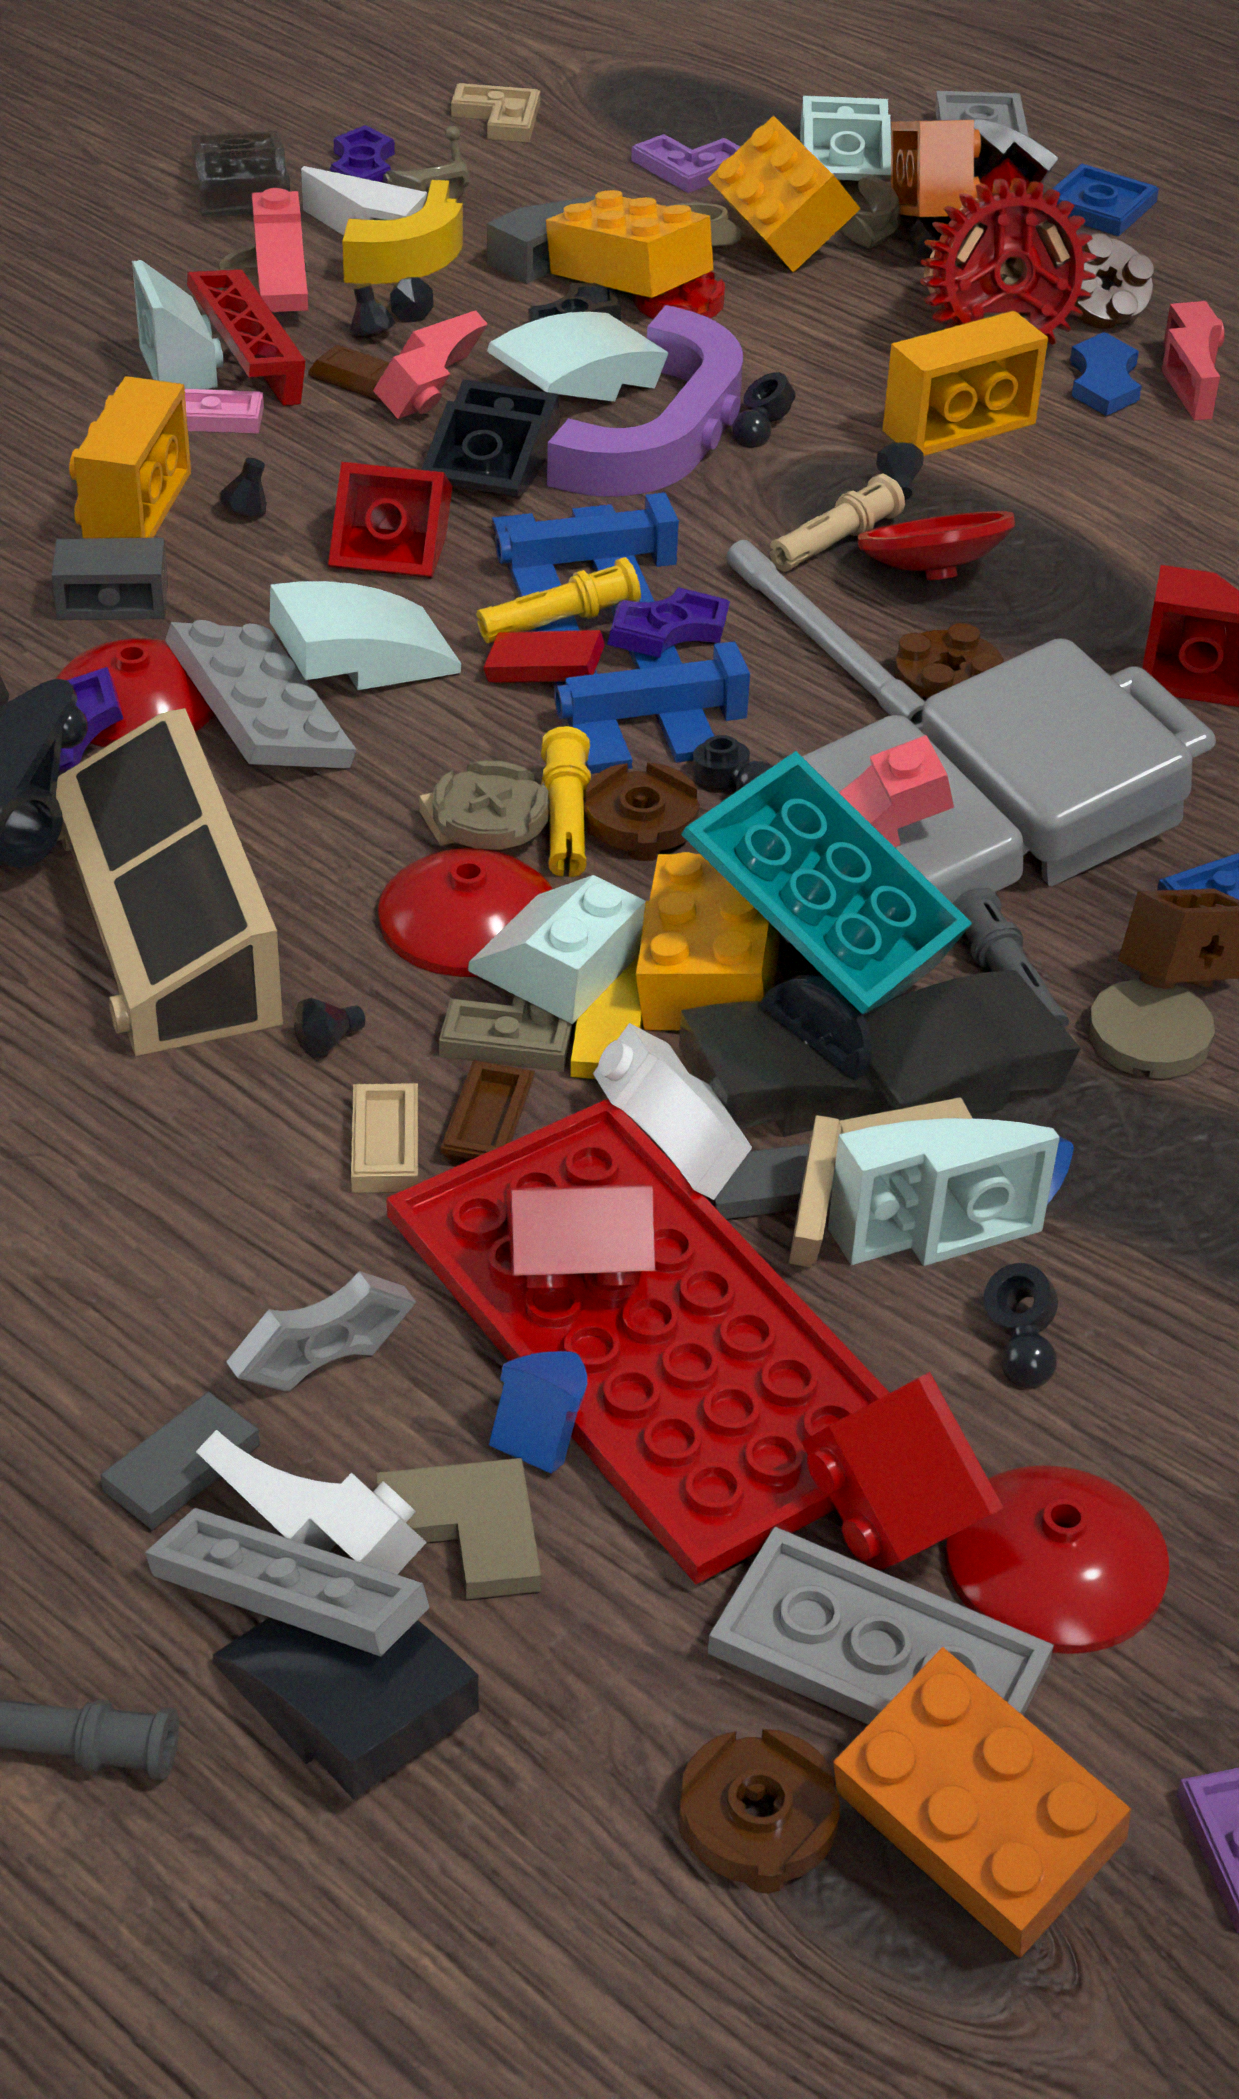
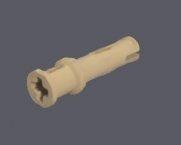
M883 473L872 477L867 487L855 492L852 490L845 492L838 498L835 508L808 521L787 535L773 540L770 544V548L773 549L770 551L771 561L779 570L783 572L790 571L799 563L829 548L846 536H858L863 532L872 530L874 524L883 518L892 519L899 516L905 507V497L900 485L896 480Z

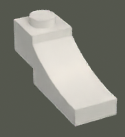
M631 1023L627 1025L620 1037L611 1042L603 1051L599 1065L593 1075L611 1104L622 1109L660 1146L681 1171L693 1190L714 1200L753 1147L708 1083L688 1073L667 1042Z
M217 1430L196 1451L285 1538L327 1552L338 1544L355 1561L397 1575L427 1543L406 1523L416 1511L384 1481L372 1492L353 1473L341 1484L298 1477L273 1468L252 1457Z

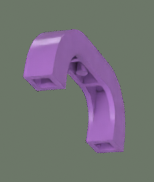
M665 305L647 326V339L669 352L661 373L681 378L687 381L686 385L659 417L640 426L608 428L568 418L548 441L547 486L591 496H629L667 487L687 476L710 449L714 450L717 447L721 434L728 425L733 426L734 420L739 415L743 351L736 337L724 326L706 316Z

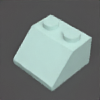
M142 260L132 261L139 345L153 380L184 384L185 389L217 388L216 368L223 367V352L219 339H212L211 324L207 314L201 315L192 296Z
M594 875L538 894L469 961L468 971L573 1024L639 955L646 901Z

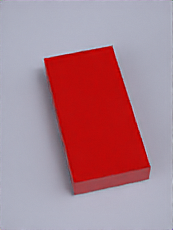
M601 630L498 632L483 668L488 682L566 681V678L593 675L605 644Z

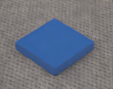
M1083 163L1052 188L1060 193L1057 205L1061 201H1069L1074 205L1068 218L1072 216L1083 217L1086 220L1083 225L1116 236H1120L1157 202L1159 188L1154 185Z

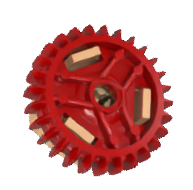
M1000 178L995 179L993 193L989 186L981 183L977 184V198H973L967 193L959 194L962 206L959 210L951 206L944 208L951 221L948 225L939 222L933 223V227L942 235L939 241H925V245L932 249L933 252L930 258L921 259L920 261L921 265L926 266L924 278L920 282L922 285L927 286L930 295L924 298V301L930 306H940L932 315L933 320L938 323H944L949 320L944 328L948 329L1016 311L1048 337L1047 343L1051 345L1056 344L1057 341L1052 330L1058 328L1066 332L1071 331V327L1065 318L1068 314L1075 316L1083 315V312L1074 304L1077 298H1091V294L1082 289L1081 286L1083 281L1096 278L1095 274L1084 270V263L1095 260L1097 258L1096 255L1082 251V246L1092 241L1093 237L1086 233L1076 234V231L1086 220L1080 216L1068 218L1074 205L1069 201H1061L1057 205L1060 193L1049 189L1043 194L1044 185L1039 182H1031L1026 190V181L1020 178L1012 179L1010 189L1007 181Z

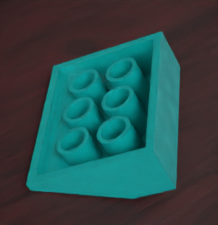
M797 751L686 826L681 833L862 1014L894 999L911 988L941 962L972 924L959 909Z

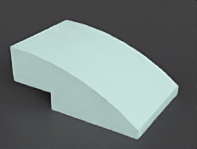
M803 96L800 121L801 143L837 180H860L865 176H875L883 181L891 182L890 115H888V99Z
M570 312L538 319L496 338L489 343L487 349L488 353L547 393L615 402L622 384L655 388L669 353L610 314L599 312Z
M302 581L270 585V623L305 680L348 674L357 690L461 673V662L424 608L401 596L377 588L330 581Z
M961 1118L905 1121L839 1134L828 1230L851 1265L912 1248L923 1266L1041 1232L1059 1136L1050 1127L1013 1121Z

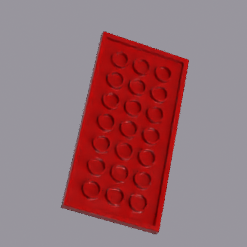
M605 1099L386 1198L387 1217L508 1362L522 1356L541 1352L569 1351L580 1356L587 1372V1388L582 1405L577 1412L571 1437L695 1585L760 1551L774 1527L793 1533L836 1510L829 1494L822 1492L813 1481L807 1466L808 1454L801 1442L890 1392L704 1195L693 1190L681 1171L622 1109L612 1105L609 1099ZM622 1184L652 1186L655 1271H638L639 1284L602 1286L597 1285L596 1273L569 1274L568 1287L527 1288V1275L514 1276L511 1273L506 1188Z

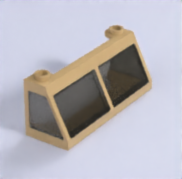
M186 709L160 713L58 776L56 799L62 811V829L58 840H61L65 851L71 850L118 985L119 995L109 997V1007L114 1029L117 1034L127 1032L135 1056L283 1025L277 929Z

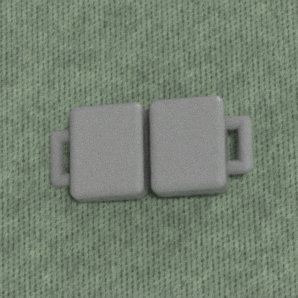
M1060 638L1046 642L929 697L922 709L923 733L906 717L891 715L802 757L833 788L840 792L871 765L869 756L927 735L948 774L954 808L897 829L901 845L895 848L953 904L954 901L969 890L990 888L997 892L1017 882L1023 873V855L1028 851L1032 852L1037 859L1042 860V879L1049 886H1054L1177 826L1183 819L1184 800L1191 792L1193 758L1211 750L1215 746L1216 738L1209 727L1144 669L1133 666L1109 676L1076 644L1070 640ZM781 934L784 940L789 943V941Z

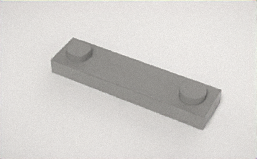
M194 1508L145 1552L152 1575L378 1656H382L430 1608L424 1585L421 1582L198 1508Z

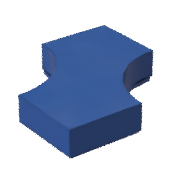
M1106 332L1072 346L1070 362L1071 365L1081 372L1082 376L1074 380L1071 396L1105 416L1139 401L1142 386L1128 374L1137 366L1139 351Z

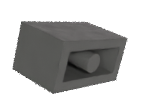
M164 538L56 539L52 583L57 620L165 619L168 576Z

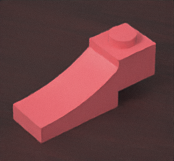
M270 188L262 193H252L259 294L271 312L309 311L298 191L288 192L282 188Z
M1206 301L1170 304L1163 343L1165 353L1161 371L1194 421L1212 419L1220 380V375L1214 366L1218 347L1223 345L1225 335L1222 320L1215 315Z
M475 310L413 331L401 353L392 358L375 386L374 393L397 419L416 412L419 414L427 413L437 405L442 397L440 390L450 376L446 368L468 357L488 323Z
M927 735L869 756L871 765L858 778L839 792L894 847L901 845L897 829L954 808L948 774Z

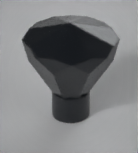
M419 277L401 279L394 285L390 293L391 311L405 323L423 321L434 307L433 290Z
M371 283L353 287L357 304L351 324L352 335L376 337L395 324L393 316L375 298Z
M904 442L892 443L877 453L876 467L881 474L884 473L897 481L903 491L905 500L912 496V481L923 466L924 453L914 444Z
M246 458L241 474L219 492V501L226 508L242 515L261 516L266 514L267 502L261 482L265 464L256 458Z
M314 998L298 1002L294 1012L295 1035L302 1049L312 1058L328 1055L346 1033L362 1030L366 1022L362 1008L357 1005L340 1009Z

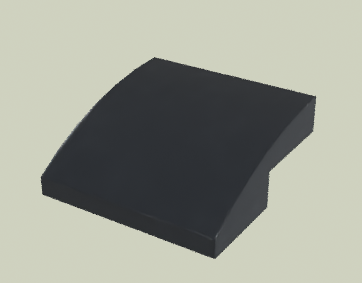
M973 119L974 129L979 130L981 138L979 157L974 158V177H978L980 180L1008 158L1030 183L1033 181L1044 182L1059 158L1041 144L1016 130L991 121Z

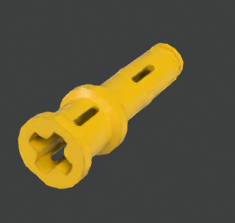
M626 557L617 559L614 566L590 574H587L584 570L575 572L569 578V583L525 595L500 605L477 610L479 631L484 641L488 644L495 641L498 632L528 631L579 614L582 618L587 617V619L598 616L599 610L617 605L622 600L640 602V584L633 565Z
M569 726L549 730L542 737L541 758L546 763V767L543 769L541 785L544 783L548 790L550 814L549 869L553 874L563 877L564 859L566 857L569 860V877L581 875L587 867L584 836V798L586 797L587 785L591 780V772L585 766L589 756L590 739L578 728Z

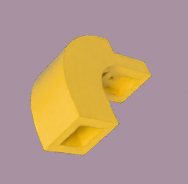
M431 180L426 204L421 210L410 216L394 220L348 219L342 240L344 283H397L407 277L421 278L451 263L458 256L463 246V203H457V199L449 198V181Z

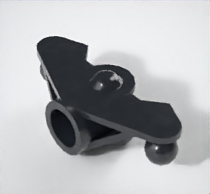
M54 679L46 681L3 705L0 721V864L16 868L33 866L49 854L56 845L60 835L62 811L56 799L61 748L72 749L79 745L88 732L86 715L76 706L78 699L76 691L67 680Z

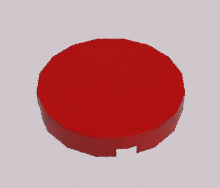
M710 271L653 298L634 294L633 302L640 312L652 319L659 314L665 305L712 318L724 308L725 283L722 279L716 281L715 273Z

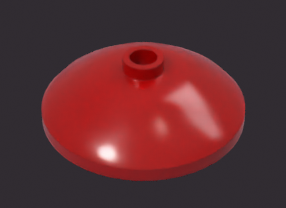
M987 511L912 520L863 532L857 536L858 546L868 556L893 568L925 571L926 580L946 579L957 576L956 566L970 563L987 555L1003 541L1014 528L1015 518L1012 512Z
M129 638L100 644L78 655L56 677V679L69 680L108 667L115 684L124 719L102 730L90 742L102 747H107L162 712L185 708L195 732L208 723L214 715V712L165 640ZM161 721L117 749H146L165 745L163 722Z
M474 848L441 851L411 863L399 871L387 883L379 899V927L389 947L407 962L424 970L442 975L479 977L468 971L469 961L538 894L550 891L553 888L534 868L500 852Z
M1052 1465L1026 1466L1007 1470L988 1478L1003 1509L947 1537L945 1558L948 1574L956 1593L968 1609L1053 1644L1052 1653L1080 1654L1095 1652L1113 1647L1130 1639L1141 1631L1157 1613L1163 1601L1170 1569L1167 1546L1157 1523L1149 1512L1134 1497L1119 1486L1094 1474L1068 1467Z

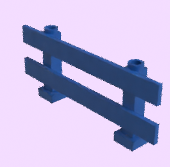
M666 492L646 494L644 510L615 513L612 504L573 508L572 518L536 522L532 513L492 517L498 561L500 564L507 563L519 597L560 586L561 583L553 564L590 560L596 572L612 567L617 559L626 557L633 565L639 580L641 590L640 602H655L634 555L650 553L656 567L677 565L679 520ZM618 604L610 606L614 617ZM574 615L532 629L533 632L580 631ZM735 641L714 644L713 660L690 663L681 662L674 645L667 648L660 658L628 650L636 668L634 670L597 674L595 670L593 675L566 678V681L553 682L555 687V706L559 719H567L570 727L578 728L590 739L589 756L585 766L591 774L599 773L614 765L628 763V769H632V757L616 719L655 714L673 758L678 763L693 761L695 748L704 743L708 738L714 736L702 708L719 706L726 721L747 718L750 672Z

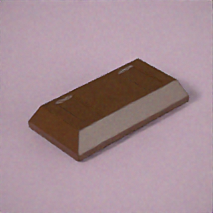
M337 344L316 359L308 374L321 381L381 401L373 390L390 362Z
M473 1060L442 1142L440 1153L450 1160L467 1162L512 1142L535 1077V1071Z

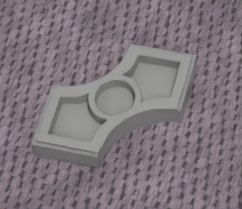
M359 1271L339 1291L316 1304L289 1311L269 1309L226 1362L238 1379L290 1392L306 1375L330 1361L355 1354L373 1356L411 1310L416 1301L405 1286Z

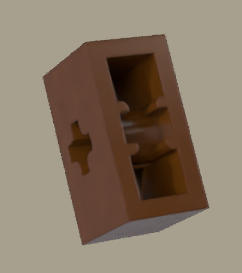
M1216 889L1138 891L1118 961L1140 971L1139 979L1142 982L1162 989H1174L1176 983L1180 982L1210 987L1213 985L1214 980L1239 979V900Z

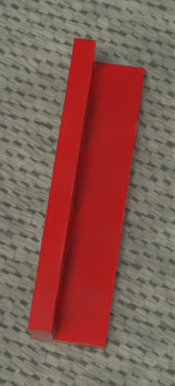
M243 270L188 272V288L247 376H263L282 405L301 404L306 360Z

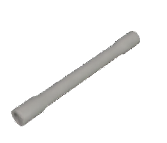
M740 540L730 547L726 555V561L734 571L754 589L760 590L869 691L890 716L900 715L906 717L920 731L923 730L922 709L925 703L924 700L903 681L895 679L778 572L775 564L750 541Z

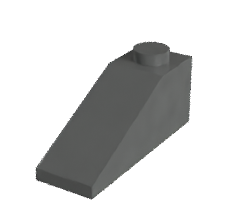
M595 196L520 207L488 222L487 265L525 284L549 273L550 261L546 219L563 213L564 207L567 205L587 203L594 200Z

